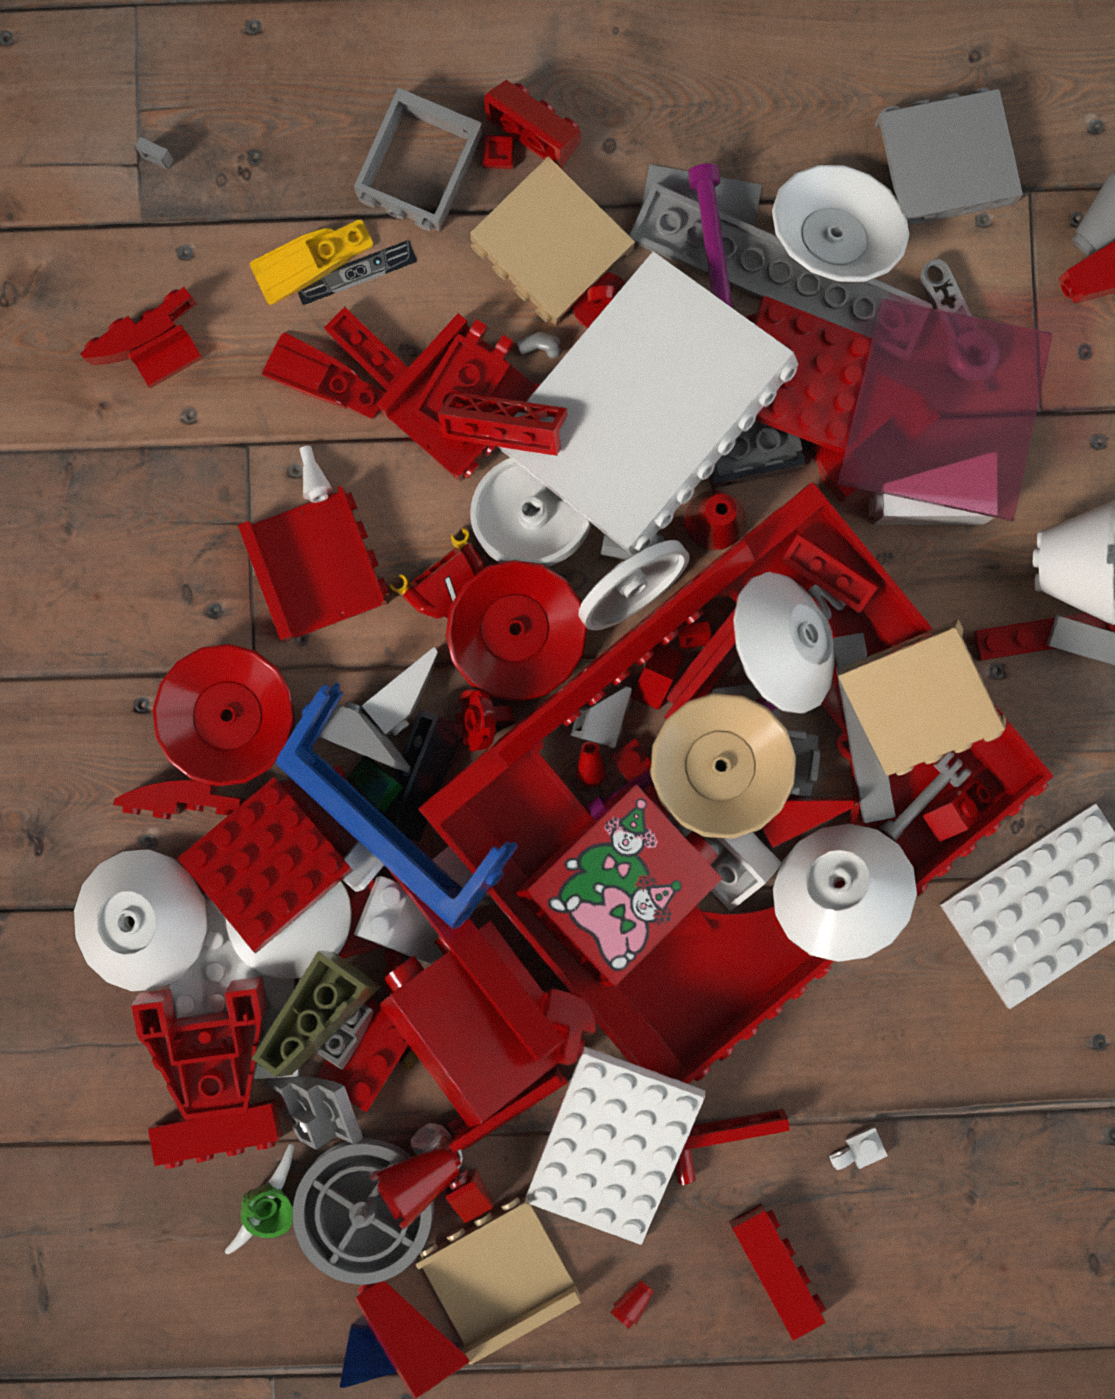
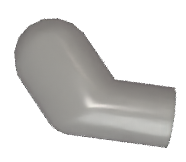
M536 332L516 341L521 355L536 349L546 351L549 358L558 357L562 353L559 338L544 332Z

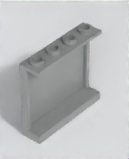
M980 88L973 91L970 95L961 97L959 94H950L943 97L941 101L930 103L929 100H921L912 104L911 107L900 109V106H891L879 114L875 127L881 128L895 197L899 202L902 214L906 216L908 226L1015 205L1023 196L1000 89L989 91V88Z

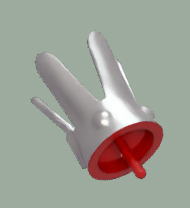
M817 584L807 590L811 597L816 599L827 620L831 618L832 614L824 597L837 610H843L846 606L844 602Z

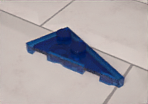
M351 1324L340 1387L346 1388L396 1373L397 1371L372 1329L368 1326ZM452 1342L455 1346L458 1347L459 1343Z

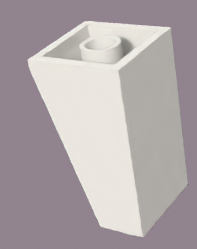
M990 453L884 484L874 494V498L869 499V516L874 517V525H984L997 516V453Z

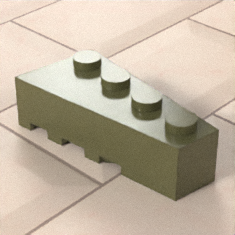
M318 951L258 1047L252 1060L275 1077L292 1075L381 986L335 952Z

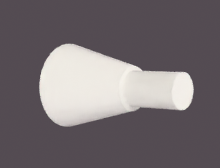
M309 445L303 446L299 449L304 464L303 498L313 503L324 501L333 491V488L316 463L312 447Z

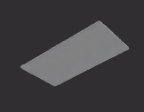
M649 164L642 207L653 183L698 202L697 191L690 188L688 171ZM720 177V184L715 187L718 211L755 227L762 185Z

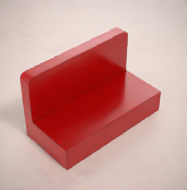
M182 324L128 354L150 389L203 359Z

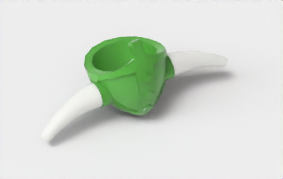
M293 1144L288 1145L278 1168L267 1183L251 1189L243 1196L241 1203V1222L243 1225L234 1240L225 1249L226 1254L239 1249L253 1235L262 1238H276L285 1234L291 1228L293 1223V1206L282 1190L292 1161Z

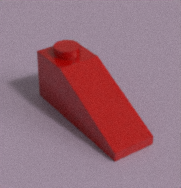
M788 797L782 811L763 826L762 829L773 848L856 807L859 802L856 797Z

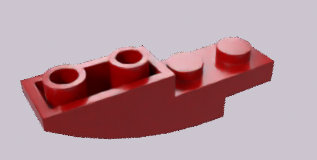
M184 286L180 290H172L165 296L164 302L160 306L144 312L137 324L128 315L124 319L118 318L113 321L108 327L109 331L100 338L95 337L88 341L84 346L85 350L80 355L90 365L110 364L130 359L128 356L130 352L176 327L173 322L197 303Z
M176 780L151 784L129 791L115 798L113 805L122 806L123 813L140 815L142 809L153 811L152 817L171 819L172 814H181L183 803H186L185 809L203 812L204 806L216 808L215 814L228 816L244 803L245 799L215 794V785L196 780Z

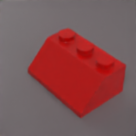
M506 79L487 92L484 97L486 120L509 136H514L516 141L545 160L549 156L561 169L581 142V131L577 123L568 117L563 119L554 113L555 110L549 103L544 100L538 102L519 83L512 84Z
M372 997L364 1005L374 1011L373 1017L361 1042L346 1066L341 1070L326 1060L317 1074L321 1079L344 1085L350 1102L365 1112L370 1108L408 1046V1043L379 1005L381 1003Z

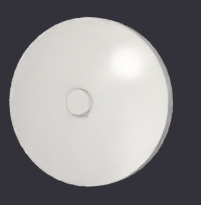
M511 458L496 465L483 477L474 492L471 502L470 518L475 536L484 551L499 563L520 560L543 564L546 567L553 566L571 556L582 545L592 526L590 521Z
M670 540L655 544L619 563L590 591L579 608V618L589 630L605 629L628 619L656 600L678 579L688 564L689 553L679 541Z
M342 881L339 882L258 953H254L226 919L228 935L239 956L258 972L281 979L301 978L318 951H331L338 955L342 950L351 928V901L345 885Z

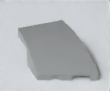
M303 1076L271 1078L266 1081L269 1090L272 1089L281 1096L284 1102L281 1108L282 1112L291 1123L299 1140L317 1150L336 1136L353 1145L363 1139L344 1085L326 1079Z

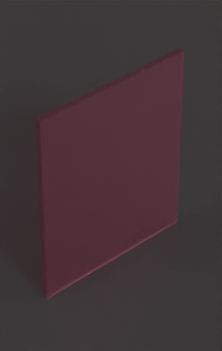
M882 299L838 484L1014 521L1053 333Z

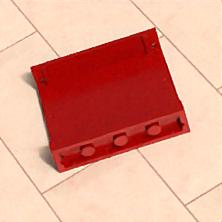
M457 313L379 399L376 405L380 412L461 482L464 477L467 479L471 478L480 467L478 464L479 460L485 454L488 457L492 455L498 447L465 442L463 445L456 440L442 438L441 431L410 413L457 333L466 337L470 330L467 320ZM483 339L480 341L482 344L494 350ZM510 364L511 367L493 397L526 402L540 385L538 383L536 385L531 383ZM488 408L484 412L490 413L498 409Z
M342 486L337 487L339 492L329 495L324 501L310 502L254 524L250 521L238 524L280 640L284 643L388 604L385 596L390 595L384 577L378 579L374 569L379 566L374 550H367L364 539L368 538L366 528L362 520L356 521L353 510L358 509L352 492L346 493Z

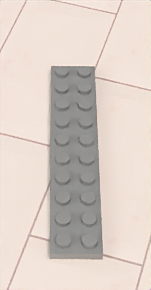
M653 183L630 237L638 246L652 252L654 251L661 256L709 276L699 203ZM718 211L730 286L760 299L768 296L875 339V349L904 362L909 360L933 304L874 278L866 282H837L814 274L788 254L777 236Z

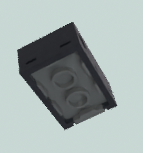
M755 420L747 431H742L736 438L732 450L727 455H722L714 464V470L709 476L711 489L801 470L806 463L804 454L801 453L802 445L800 438Z

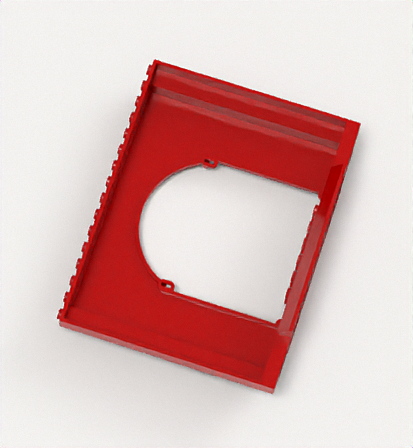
M813 482L804 487L736 544L717 557L494 742L490 748L418 808L472 874L475 873L494 846L500 849L505 842L510 844L515 842L517 844L514 853L501 870L504 872L502 878L496 885L488 889L489 895L569 991L589 1005L595 1022L629 1063L689 1084L692 1080L699 1081L710 1072L709 1066L717 1059L723 1061L734 1052L735 1048L733 1046L742 1038L748 1040L758 1032V1025L766 1018L771 1020L780 1014L783 1010L782 1005L790 998L794 1000L800 997L808 989L806 985L815 977L817 979L822 978L832 969L830 964L834 961L812 956L792 942L775 915V905L741 913H717L701 910L715 935L665 936L615 987L599 986L514 894L518 888L592 818L538 752L543 748V738L561 723L568 726L581 715L578 709L587 703L589 706H592L606 695L602 689L610 683L613 686L618 685L630 675L627 669L632 664L642 665L655 654L652 650L658 643L661 646L666 645L679 634L676 628L682 623L685 626L690 625L703 614L700 608L714 596L725 597L729 594L737 603L739 594L749 580L767 572L789 576L806 590L815 585L814 582L781 561L799 532L879 585L860 613L847 604L843 610H837L824 597L832 614L828 622L833 638L863 633L868 657L933 630ZM835 665L831 688L820 705L843 732L836 738L835 745L844 758L849 759L853 783L852 797H856L859 802L850 745L844 747L842 744L845 739L848 743L849 740ZM994 704L999 717L1002 716L1003 713ZM1008 720L1001 736L991 741L981 739L973 742L969 749L959 753H955L953 750L954 756L947 763L950 766L959 758L963 764L956 773L959 774L966 767L972 771L960 786L972 778L978 777L982 785L989 791L994 803L968 830L939 842L922 815L935 802L958 788L948 782L895 841L913 866L917 890L916 897L928 889L927 883L935 876L939 878L949 872L953 867L951 863L959 856L965 857L977 847L975 843L984 835L989 837L1001 827L999 822L1006 816L1012 817L1019 813L1025 807L1023 802L1031 795L1036 797L1049 787L1047 782L1054 777L1053 774ZM924 761L914 765V768L906 774L897 775L893 773L888 775L895 818L864 823L859 802L856 807L851 809L848 824L880 831L879 827L885 821L890 820L894 822L940 774L933 766L936 762L926 764ZM838 881L835 887L842 888L845 885V881Z

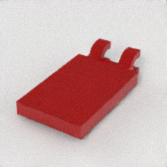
M476 319L466 337L457 333L410 413L441 431L438 412L452 391L493 397L511 367L504 359L514 346L513 340L502 334L496 347L492 350L480 342L488 331L487 325ZM456 403L454 408H463L469 405ZM456 440L463 445L465 444V441Z

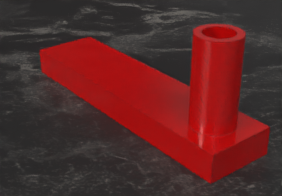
M784 1109L693 1125L675 1166L678 1184L687 1185L696 1181L691 1149L790 1131Z

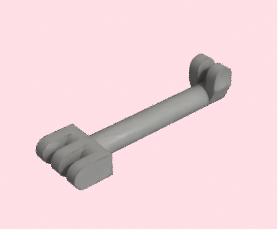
M950 751L943 754V757L933 765L940 774L894 822L890 820L885 821L879 827V830L895 842L902 835L903 830L948 782L954 787H959L972 771L966 767L957 774L956 771L962 766L963 762L958 758L949 766L947 763L952 759L954 753Z

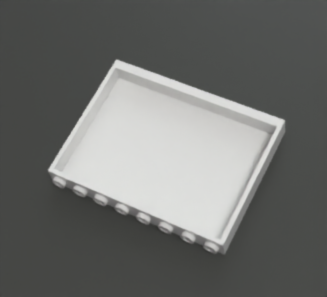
M653 251L526 401L567 408L568 416L559 430L561 450L558 455L499 448L633 556L651 546L655 534L660 528H665L671 522L674 516L673 513L681 504H685L690 500L698 483L711 475L715 467L714 464L722 455L725 456L732 450L736 438L742 431H747L753 425L756 415L763 406L767 407L772 403L776 396V391L784 382H788L793 378L799 364L794 352ZM518 412L514 417H520L526 413ZM545 417L539 420L553 422L554 417Z

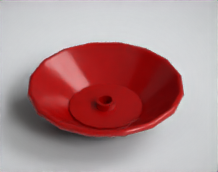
M511 560L487 566L463 584L449 608L445 636L451 660L468 684L476 689L484 690L492 698L521 702L545 696L570 678L584 655L588 628L581 621L578 614L582 600L566 578L543 564ZM511 624H520L518 633L514 634L509 631Z
M232 644L201 647L178 660L160 682L152 709L155 738L168 761L190 779L215 786L246 783L271 769L291 736L295 722L292 692L279 669L257 651ZM226 710H230L233 715L232 719L228 722L224 721L222 717Z

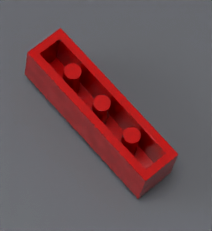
M276 1099L249 1104L246 1113L186 1121L184 1118L155 1123L148 1128L154 1166L164 1165L165 1169L184 1165V1160L195 1158L196 1163L214 1159V1154L226 1152V1156L239 1155L245 1152L244 1148L256 1146L257 1150L272 1148L276 1146L275 1142L279 1141L283 1136Z
M760 1204L731 1220L732 1230L792 1340L794 1341L825 1324L826 1321L821 1313L826 1311V1308L818 1293L811 1295L806 1285L811 1283V1280L804 1267L801 1265L796 1268L791 1258L796 1253L788 1238L786 1237L781 1240L776 1229L781 1227L773 1210L771 1209L766 1212L763 1205Z

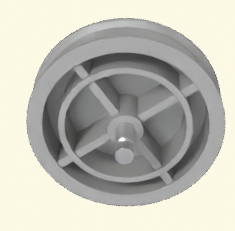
M363 1138L354 1145L345 1141L331 1147L320 1155L304 1175L294 1199V1230L300 1247L307 1258L326 1275L350 1284L378 1283L401 1273L422 1251L433 1220L434 1201L409 1227L402 1230L400 1223L403 1219L401 1217L397 1220L394 1219L377 1191L378 1186L376 1184L380 1182L379 1179L372 1182L369 1174L376 1170L411 1158L412 1156L395 1144L379 1139Z

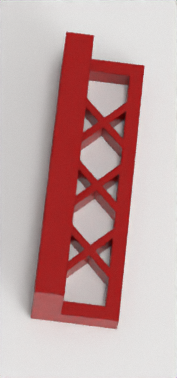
M456 391L451 392L438 412L442 438L557 456L561 450L559 430L568 416L567 408ZM456 403L469 405L463 408H454ZM488 408L498 409L490 413L482 412ZM518 412L526 413L525 415L520 417L510 416ZM554 417L553 422L540 421L539 419Z

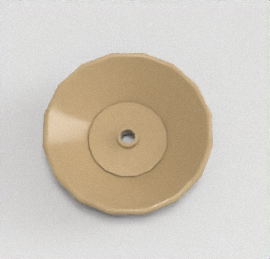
M711 693L686 702L665 720L652 747L651 777L660 803L678 824L704 837L734 839L760 830L782 811L794 786L796 755L787 729L768 707L744 695ZM718 760H723L726 764L723 772H719L715 768V763Z

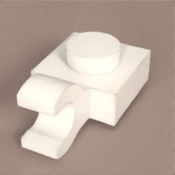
M874 1126L846 1137L845 1141L848 1147L829 1155L834 1168L836 1167V1170L843 1169L854 1161L856 1166L861 1169L887 1157V1153Z

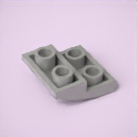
M363 1004L315 1053L343 1070L361 1042L374 1011Z

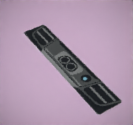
M406 240L346 263L315 283L298 291L302 304L307 305L416 263L417 259L410 241Z

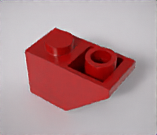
M974 777L935 802L922 816L940 842L968 830L994 802L987 788L982 785L978 777Z
M467 1169L459 1171L460 1174L448 1185L445 1195L449 1204L465 1223L492 1209L494 1200L477 1169L470 1172Z

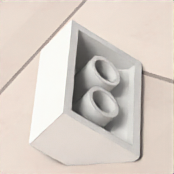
M685 828L681 834L685 837L692 830ZM753 832L734 839L704 837L700 835L711 845L718 857L710 866L720 875L722 880L711 891L730 911L765 885L781 866L782 862Z

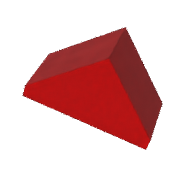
M658 643L653 647L655 654L647 660L631 695V698L656 710H659L684 654L665 645L661 646Z

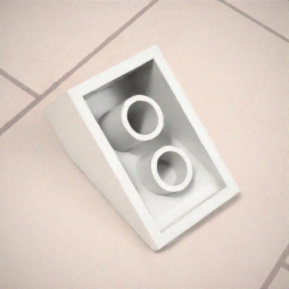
M377 876L354 935L404 955L415 956L418 960L431 965L443 956L440 949L434 943L440 936L398 882L383 876Z

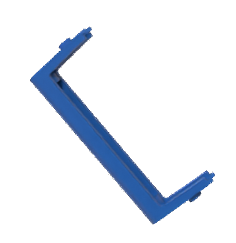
M338 682L331 687L329 693H327L329 687L324 684L313 700L304 707L302 711L303 716L278 755L276 764L452 929L458 928L469 918L488 889L500 881L504 874L501 870L514 853L517 844L515 842L512 844L505 842L500 849L494 846L464 888L457 884L313 750L314 743L343 695V692L339 689L340 684Z

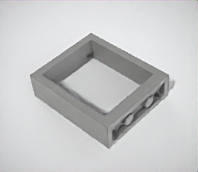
M398 87L354 185L356 195L359 197L358 200L369 207L381 206L387 209L386 212L395 218H409L415 221L414 224L423 230L431 231V229H435L440 232L483 135L482 123ZM404 113L467 139L435 214L371 188Z

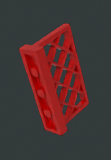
M736 608L666 694L665 698L672 703V706L663 717L666 720L686 702L705 696L739 654L736 647L734 628Z
M556 1064L483 1123L469 1128L460 1114L447 1122L446 1125L452 1133L448 1145L452 1152L455 1153L460 1149L464 1151L568 1084L558 1065Z

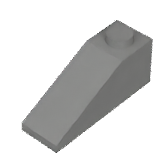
M346 701L344 706L337 704L319 737L405 772L409 771L410 766L375 721L371 717L362 714L363 707Z

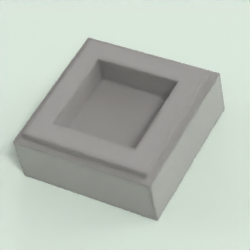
M139 137L135 147L141 157L165 169H169L173 162L169 151Z

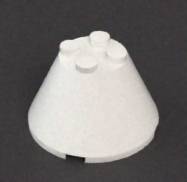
M1114 499L1048 529L1038 530L1037 547L1040 549H1034L1033 567L1039 568V573H1036L1035 576L1036 592H1044L1115 625Z

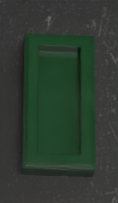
M367 756L362 758L347 777L357 789L383 811L388 808L404 788L373 759Z

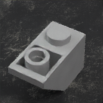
M614 685L605 690L606 695L594 705L584 704L578 709L581 715L574 721L570 736L615 748L616 742L622 736L624 714L631 705L630 694L632 688Z

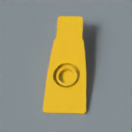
M359 219L335 231L332 228H324L302 235L252 260L250 267L267 303L274 305L347 263L348 259L373 248L374 244L363 221Z

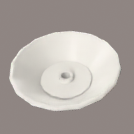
M816 165L795 173L779 188L772 209L776 235L788 254L810 272L837 282H866L888 273L904 256L910 235L906 216L904 213L902 214L899 202L892 191L870 174L844 165Z
M767 572L751 578L738 596L734 616L736 647L747 676L765 699L782 711L803 714L820 706L831 688L835 659L833 636L829 622L808 591L789 576Z
M854 824L821 828L800 840L782 861L773 887L775 915L788 938L812 956L837 962L867 958L892 944L910 921L917 896L913 866L899 844L877 829ZM838 881H845V885L842 888L835 887Z
M150 849L123 851L100 863L82 884L74 909L76 940L87 964L106 982L129 991L158 990L182 978L199 957L208 930L206 901L197 882L177 860ZM130 916L133 917L135 920V924L133 927H131L128 923V919Z

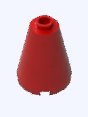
M718 489L708 490L697 495L689 504L685 515V527L690 538L698 546L710 550H723L733 546L742 536L746 526V513L741 502L731 493Z
M444 1146L376 1170L369 1174L372 1182L379 1179L380 1182L376 1184L378 1186L377 1191L394 1219L397 1220L400 1217L403 1219L400 1223V1228L404 1230L460 1174L457 1167L462 1163L456 1153H453L451 1149L446 1150Z

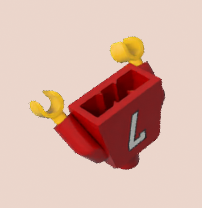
M461 528L465 539L457 541L454 539L453 534H451V541L455 548L410 582L408 578L399 574L398 576L404 580L403 587L397 589L390 583V588L396 593L403 595V598L418 613L436 619L443 618L444 616L448 619L449 608L463 584L484 569V561L474 545L469 543V534L465 528Z

